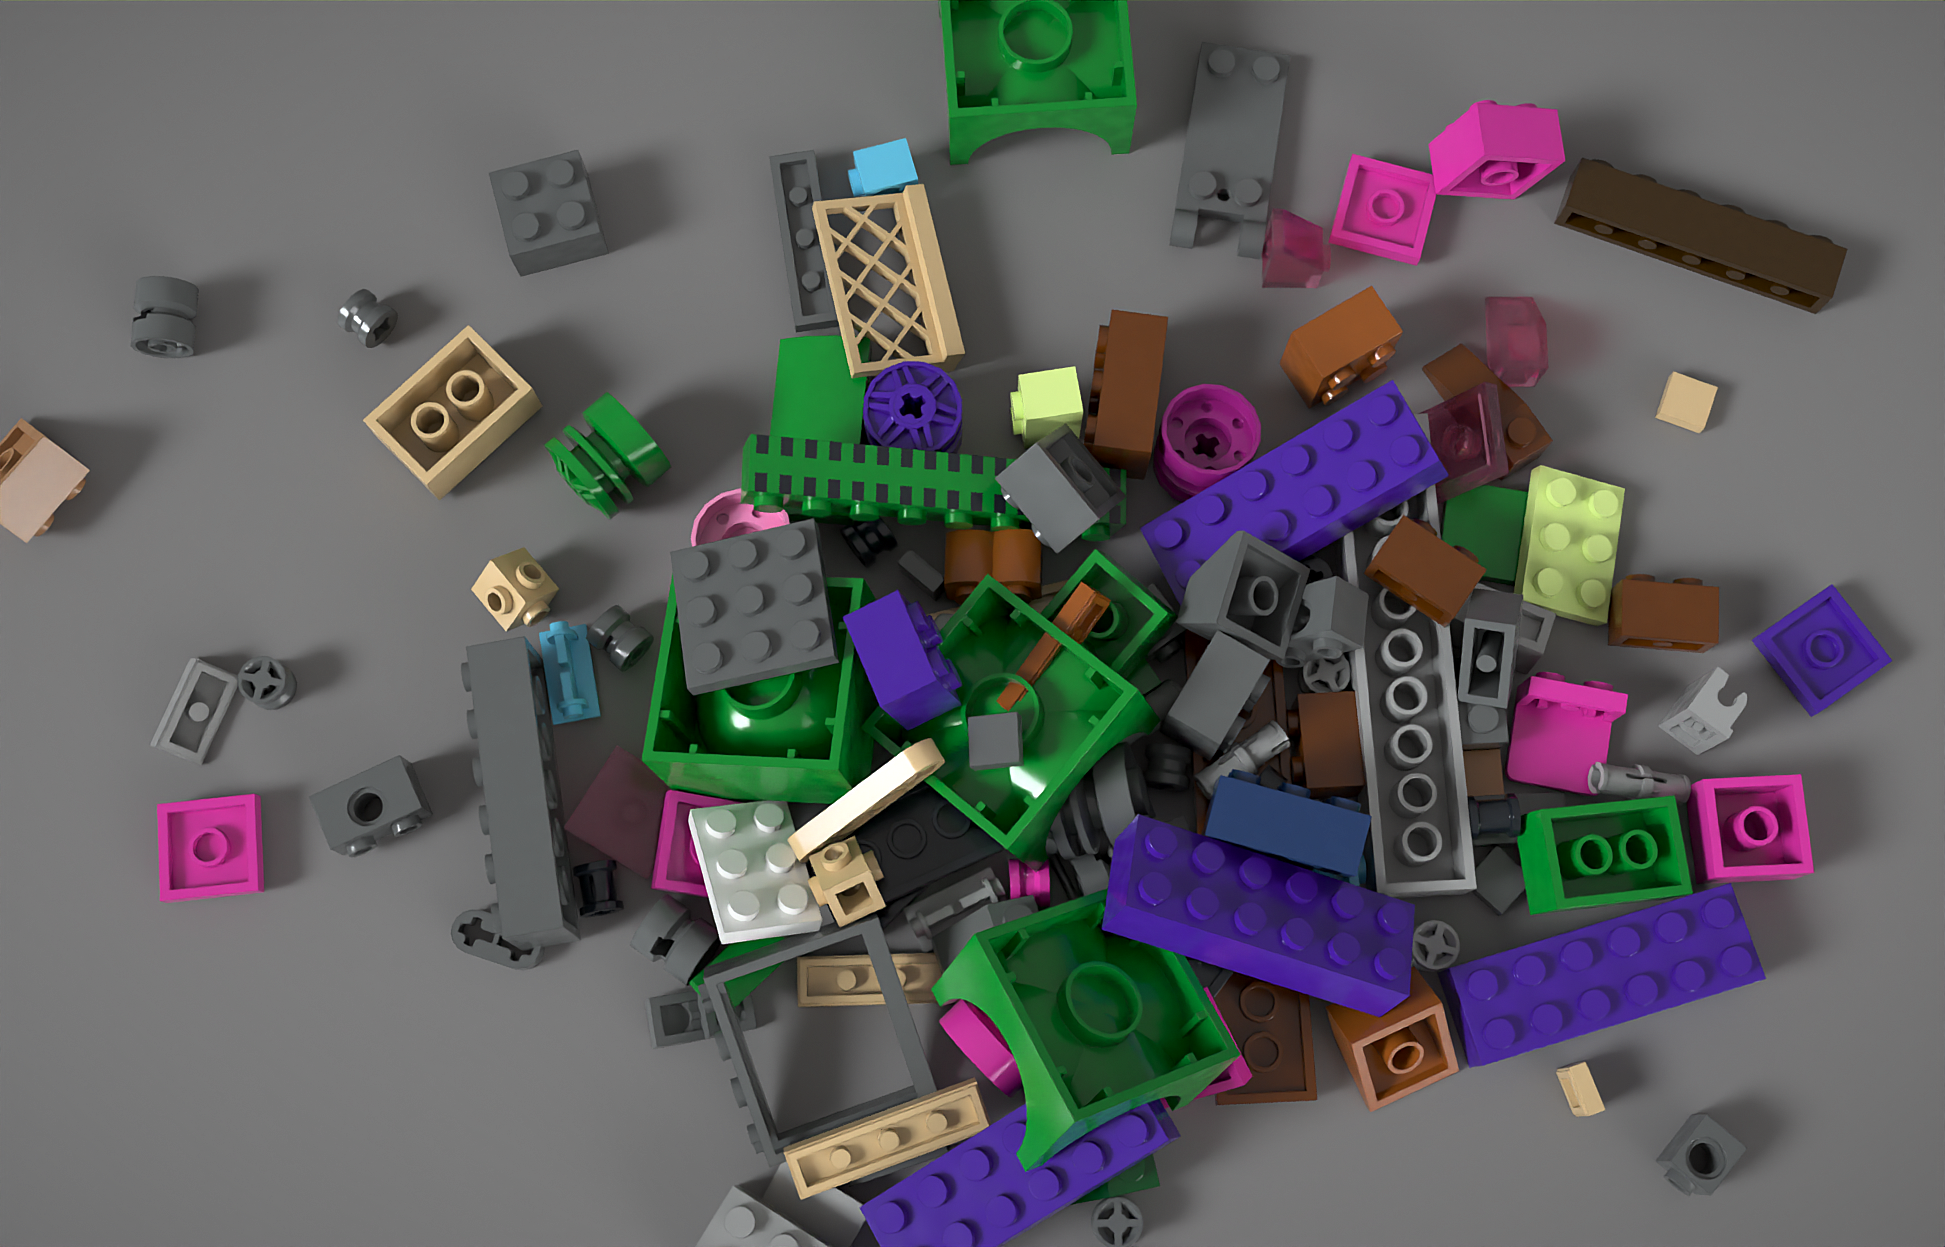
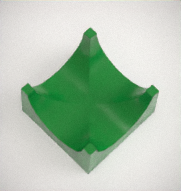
M938 0L944 52L950 165L968 164L972 153L981 145L994 138L1012 132L1035 128H1070L1086 131L1104 139L1111 148V155L1129 154L1137 99L1127 0Z
M987 574L941 629L940 633L943 642L937 645L945 660L950 659L959 674L962 686L955 690L962 705L910 730H906L879 705L860 728L895 757L910 746L922 740L932 738L945 763L925 778L924 781L1033 871L1037 872L1049 858L1046 854V841L1051 826L1064 802L1079 781L1105 753L1120 741L1136 733H1146L1149 735L1161 720L1136 687ZM1044 633H1047L1061 644L1062 648L1044 673L1031 686L1026 680L1015 674ZM1009 682L1018 683L1024 686L1028 692L1020 702L1018 700L1008 711L996 700ZM1018 712L1022 717L1024 766L974 771L969 763L968 717Z
M1108 888L974 933L931 989L940 1007L959 999L967 1000L978 1006L991 1018L1005 1038L1018 1066L1026 1098V1131L1021 1147L1016 1152L1025 1172L1042 1166L1052 1156L1076 1139L1138 1106L1163 1097L1172 1111L1188 1105L1241 1055L1184 955L1102 930Z

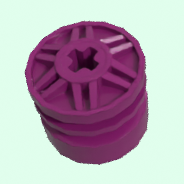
M1200 384L1184 389L1174 397L1162 416L1159 435L1153 453V470L1160 486L1172 498L1183 503L1253 462L1261 442V422L1254 406L1241 393L1223 385Z

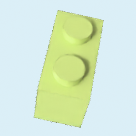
M1076 367L1018 375V391L1010 392L1012 407H1009L1013 435L1022 434L1024 449L1030 448L1065 423L1079 438L1083 406Z

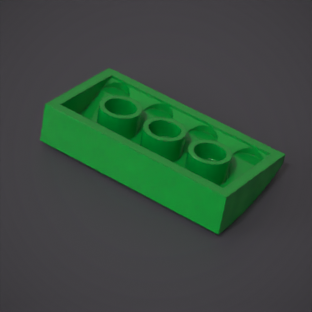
M803 336L780 339L770 436L863 444L865 427L863 404L864 396L869 386V376L851 378L842 336ZM863 337L858 344L861 363L871 362L872 344L869 338ZM783 508L788 514L790 521L800 522L814 518L816 523L855 525V520L850 518V513L831 512V515L826 517H811L802 514V509Z

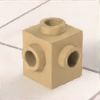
M523 547L491 559L471 590L507 632L523 624L532 627L542 621L550 612L548 605L559 588L526 548Z
M855 836L842 842L830 844L822 851L809 856L816 876L807 879L819 907L829 904L839 927L886 907L876 885V881L884 878L872 850L862 854Z

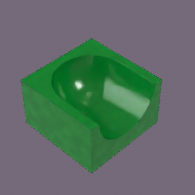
M672 573L642 761L672 790L714 798L833 804L868 778L871 772L875 739L860 727L879 706V703L843 619V616L876 601L864 578L826 577L839 663L692 695L687 689Z

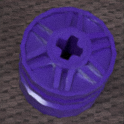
M903 361L885 368L871 381L864 396L863 419L868 445L958 453L962 444V398L955 382L942 369L922 361ZM911 408L915 413L921 411V417L915 419L912 414L905 415V410Z

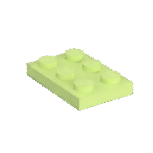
M1542 465L1532 469L1514 594H1522L1523 601L1556 613V616L1594 626L1606 624L1625 488Z

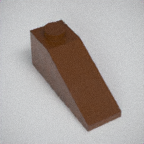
M1462 343L1423 366V372L1501 481L1538 459L1552 443L1553 440L1526 402Z

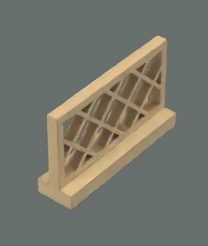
M924 184L906 185L903 193L814 202L812 211L851 378L879 375L885 368L903 361H922L936 366L944 372L954 371L965 355V350ZM893 208L897 225L891 233H888L868 219L874 210ZM842 213L855 222L856 225L847 238L830 228L827 215ZM861 227L883 242L874 257L851 242ZM898 232H899L900 240H898V239L895 237ZM834 244H836V245L839 247L836 252H835ZM888 246L905 257L907 267L901 275H898L878 261ZM844 251L866 265V268L856 281L839 269L837 260ZM871 269L893 284V287L884 299L861 285ZM908 274H909L910 282H908L907 280H905V278L907 277ZM844 286L849 289L846 295L844 291ZM898 288L915 299L917 310L911 318L888 303ZM854 293L877 308L867 323H864L849 312L848 301ZM881 312L904 327L894 343L871 327ZM918 317L921 325L915 322ZM854 329L860 332L857 337H855ZM910 331L925 341L928 355L914 357L898 345L907 332ZM864 336L887 351L881 361L861 363L858 344ZM891 355H893V356H895L896 358H898V359L888 360Z

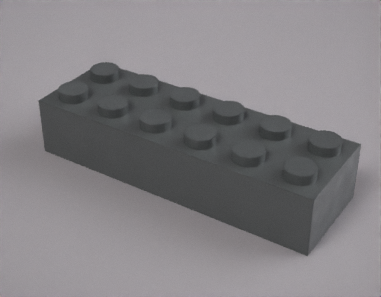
M525 636L466 646L468 662L461 664V676L466 692L472 691L474 709L467 710V724L471 738L478 739L480 757L473 758V772L477 786L484 787L486 805L479 806V820L483 834L490 835L492 853L485 855V869L489 883H496L498 903L491 905L494 930L497 934L502 933L504 940L522 951L538 946L547 947L580 941L581 936L543 659Z

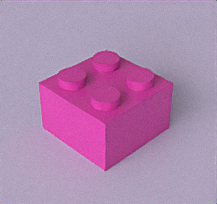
M1493 100L1476 102L1454 123L1446 126L1445 130L1428 144L1436 195L1516 199L1565 162L1557 109L1537 108V105L1532 103L1510 106L1498 105Z
M1801 774L1702 779L1691 785L1687 810L1696 884L1793 880L1814 873Z

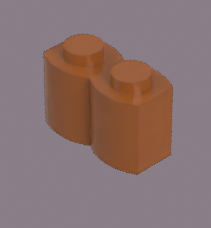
M967 529L946 533L944 586L947 599L955 600L956 603L962 605L987 574L1026 604L1030 603L1031 600L1042 598L1043 544L1035 536L1033 530L1008 529L990 532Z

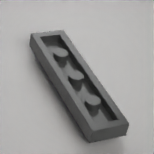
M814 150L769 156L796 333L837 327L839 322L812 211L814 202L822 201Z

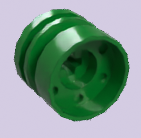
M606 392L582 412L592 433L585 437L577 429L567 425L562 431L574 446L571 451L555 437L550 439L544 446L552 456L557 472L570 488L587 505L599 510L611 520L620 511L609 497V492L613 491L626 504H629L634 498L624 479L631 475L639 483L649 487L671 468V464L639 422L623 405Z

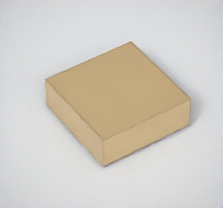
M1673 371L1668 377L1655 418L1700 433L1705 428L1718 387Z
M1586 1062L1572 1063L1557 1069L1558 1072L1556 1074L1573 1115H1576V1117L1591 1116L1605 1110Z

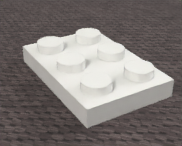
M758 801L690 809L688 823L721 944L819 931L822 917L807 880L810 877L805 862H799L788 842L789 837L796 831L787 802Z

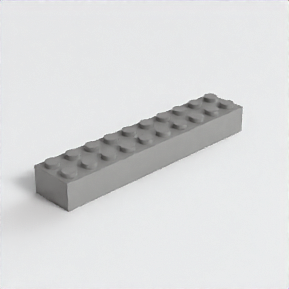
M1428 413L1414 414L1431 443ZM1434 484L1334 541L1337 576L1369 594L1364 646L1361 649L1344 653L1351 670L1347 688L1348 691H1355L1365 780V786L1358 795V803L1361 804L1359 813L1372 816L1363 849L1366 862V889L1396 899L1465 895L1477 889L1450 624L1444 628L1363 574L1403 515L1411 520L1417 518L1425 521L1436 530L1437 537L1441 539Z

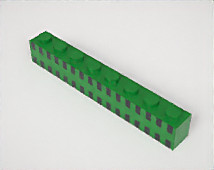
M750 434L743 447L741 504L754 505V510L759 512L777 513L783 511V508L802 509V514L811 517H826L831 515V512L850 513V518L857 521H874L879 519V516L897 517V522L904 525H922L926 523V520L942 521L944 526L950 529H969L973 527V524L991 526V531L993 532L1019 528L1032 529V523L1020 509L1012 507L1005 500L1001 492V485L995 479L1016 459ZM1103 468L1126 495V470ZM1126 497L1082 533V539L1087 541H1106L1110 539V536H1113L1126 525Z

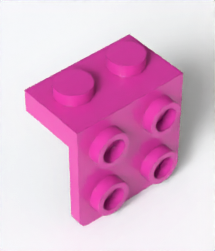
M1537 672L1536 676H1530L1517 687L1505 767L1506 777L1510 781L1591 797L1598 795L1589 790L1588 773L1591 766L1595 765L1596 762L1606 764L1612 722L1626 713L1628 694L1614 692L1613 686L1604 682L1586 681L1583 686L1565 682V676L1552 672Z

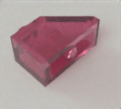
M1273 208L1265 232L1261 254L1262 288H1317L1323 272H1329L1331 264V248L1329 244H1323V228L1285 209Z
M1487 296L1485 299L1488 368L1508 387H1535L1549 369L1546 322L1534 298Z

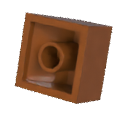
M1415 966L1411 967L1410 996L1381 1017L1336 1003L1326 1006L1337 1046L1370 1112L1459 1071L1442 1002Z

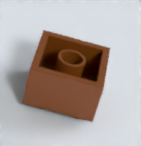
M1370 286L1292 331L1279 364L1309 409L1322 401L1325 406H1328L1347 394L1349 391L1347 386L1357 380L1362 379L1364 383H1367L1385 372L1388 368L1386 363L1396 353L1395 346L1403 331L1373 286Z

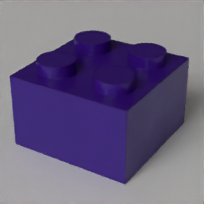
M897 590L843 616L880 707L906 730L913 729L962 705L955 690L962 686L959 674L950 659L945 660L937 645L943 642L942 635L932 616H926L918 601L910 603Z

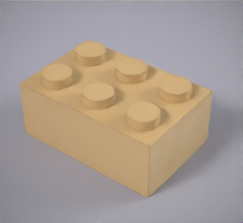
M468 325L365 417L363 421L376 437L440 501L543 405L533 388Z

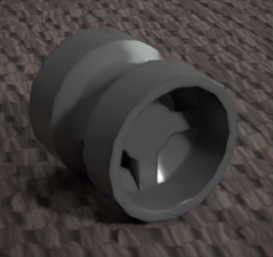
M614 605L595 621L587 633L586 640L597 650H605L609 653L611 663L623 672L630 669L644 656L652 645L654 637L644 627H635L630 622V615L619 605Z

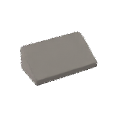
M191 658L150 746L202 765L237 689L238 676L197 658Z
M787 1161L780 1164L761 1199L835 1247H851L866 1221L859 1208L865 1203L839 1187H834L800 1200Z

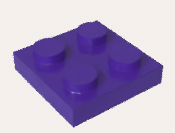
M1833 584L1752 639V642L1810 717L1820 713L1893 661Z

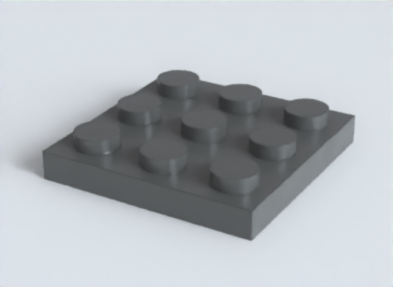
M814 518L670 552L687 689L692 695L839 663L819 527Z

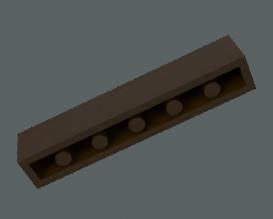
M1583 157L1569 178L1554 224L1813 314H1816L1833 298L1848 250L1834 244L1827 237L1821 235L1809 236L1789 229L1788 225L1781 221L1763 220L1746 214L1743 209L1737 206L1719 205L1702 199L1694 191L1686 189L1676 190L1658 184L1650 176L1643 174L1632 175L1615 169L1604 160H1589Z

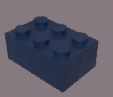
M1232 769L1228 777L1220 775L1217 778L1201 835L1261 855L1340 877L1357 876L1372 818L1370 815L1359 813L1360 803L1331 796V799H1326L1325 803L1309 799L1311 790L1288 783H1281V786L1278 785L1276 790L1260 786L1261 776Z

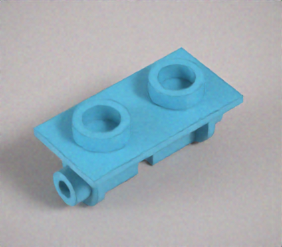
M567 621L551 623L549 625L550 631L539 632L553 725L600 717L601 712L590 643L586 640L588 633L587 625L582 624L569 627V622Z

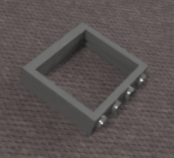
M876 911L842 927H839L836 921L821 926L819 931L801 933L704 967L703 979L705 983L698 985L702 1005L706 1014L716 1013L721 1030L714 1032V1037L723 1061L732 1059L738 1076L730 1079L735 1099L739 1108L748 1105L754 1122L747 1125L751 1144H753L756 1154L764 1151L769 1167L787 1161L784 1155V1147L937 1091ZM862 934L914 1085L778 1133L725 982Z

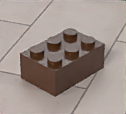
M1111 310L1109 326L1100 325L1088 406V413H1096L1097 415L1088 414L1084 446L1103 468L1126 470V478L1144 480L1152 453L1168 317Z

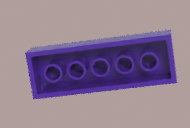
M1391 380L1140 527V530L1181 606L1190 577L1236 531H1246L1299 562L1443 480L1449 474L1395 382Z
M1139 814L1115 839L1102 930L1377 1017L1383 1016L1410 996L1414 904Z
M1731 883L1437 972L1469 1068L1484 1066L1766 979Z
M1157 1099L1105 1122L1064 1147L1042 1166L1025 1172L1016 1155V1152L1021 1147L1026 1131L1027 1107L1025 1103L859 1208L880 1247H1002L1178 1139L1181 1135L1160 1099Z

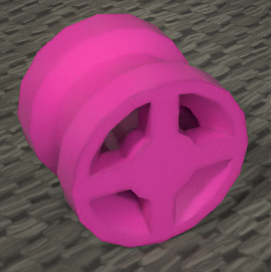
M1009 859L1010 900L1033 895L1036 904L1040 907H1049L1050 877L1048 859L1037 872L1033 871L1019 859Z

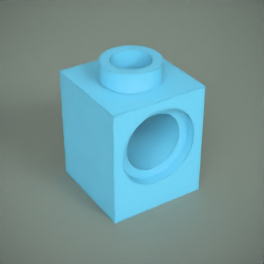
M906 138L853 151L855 169L848 170V176L854 197L903 193L906 185L918 184L917 173Z

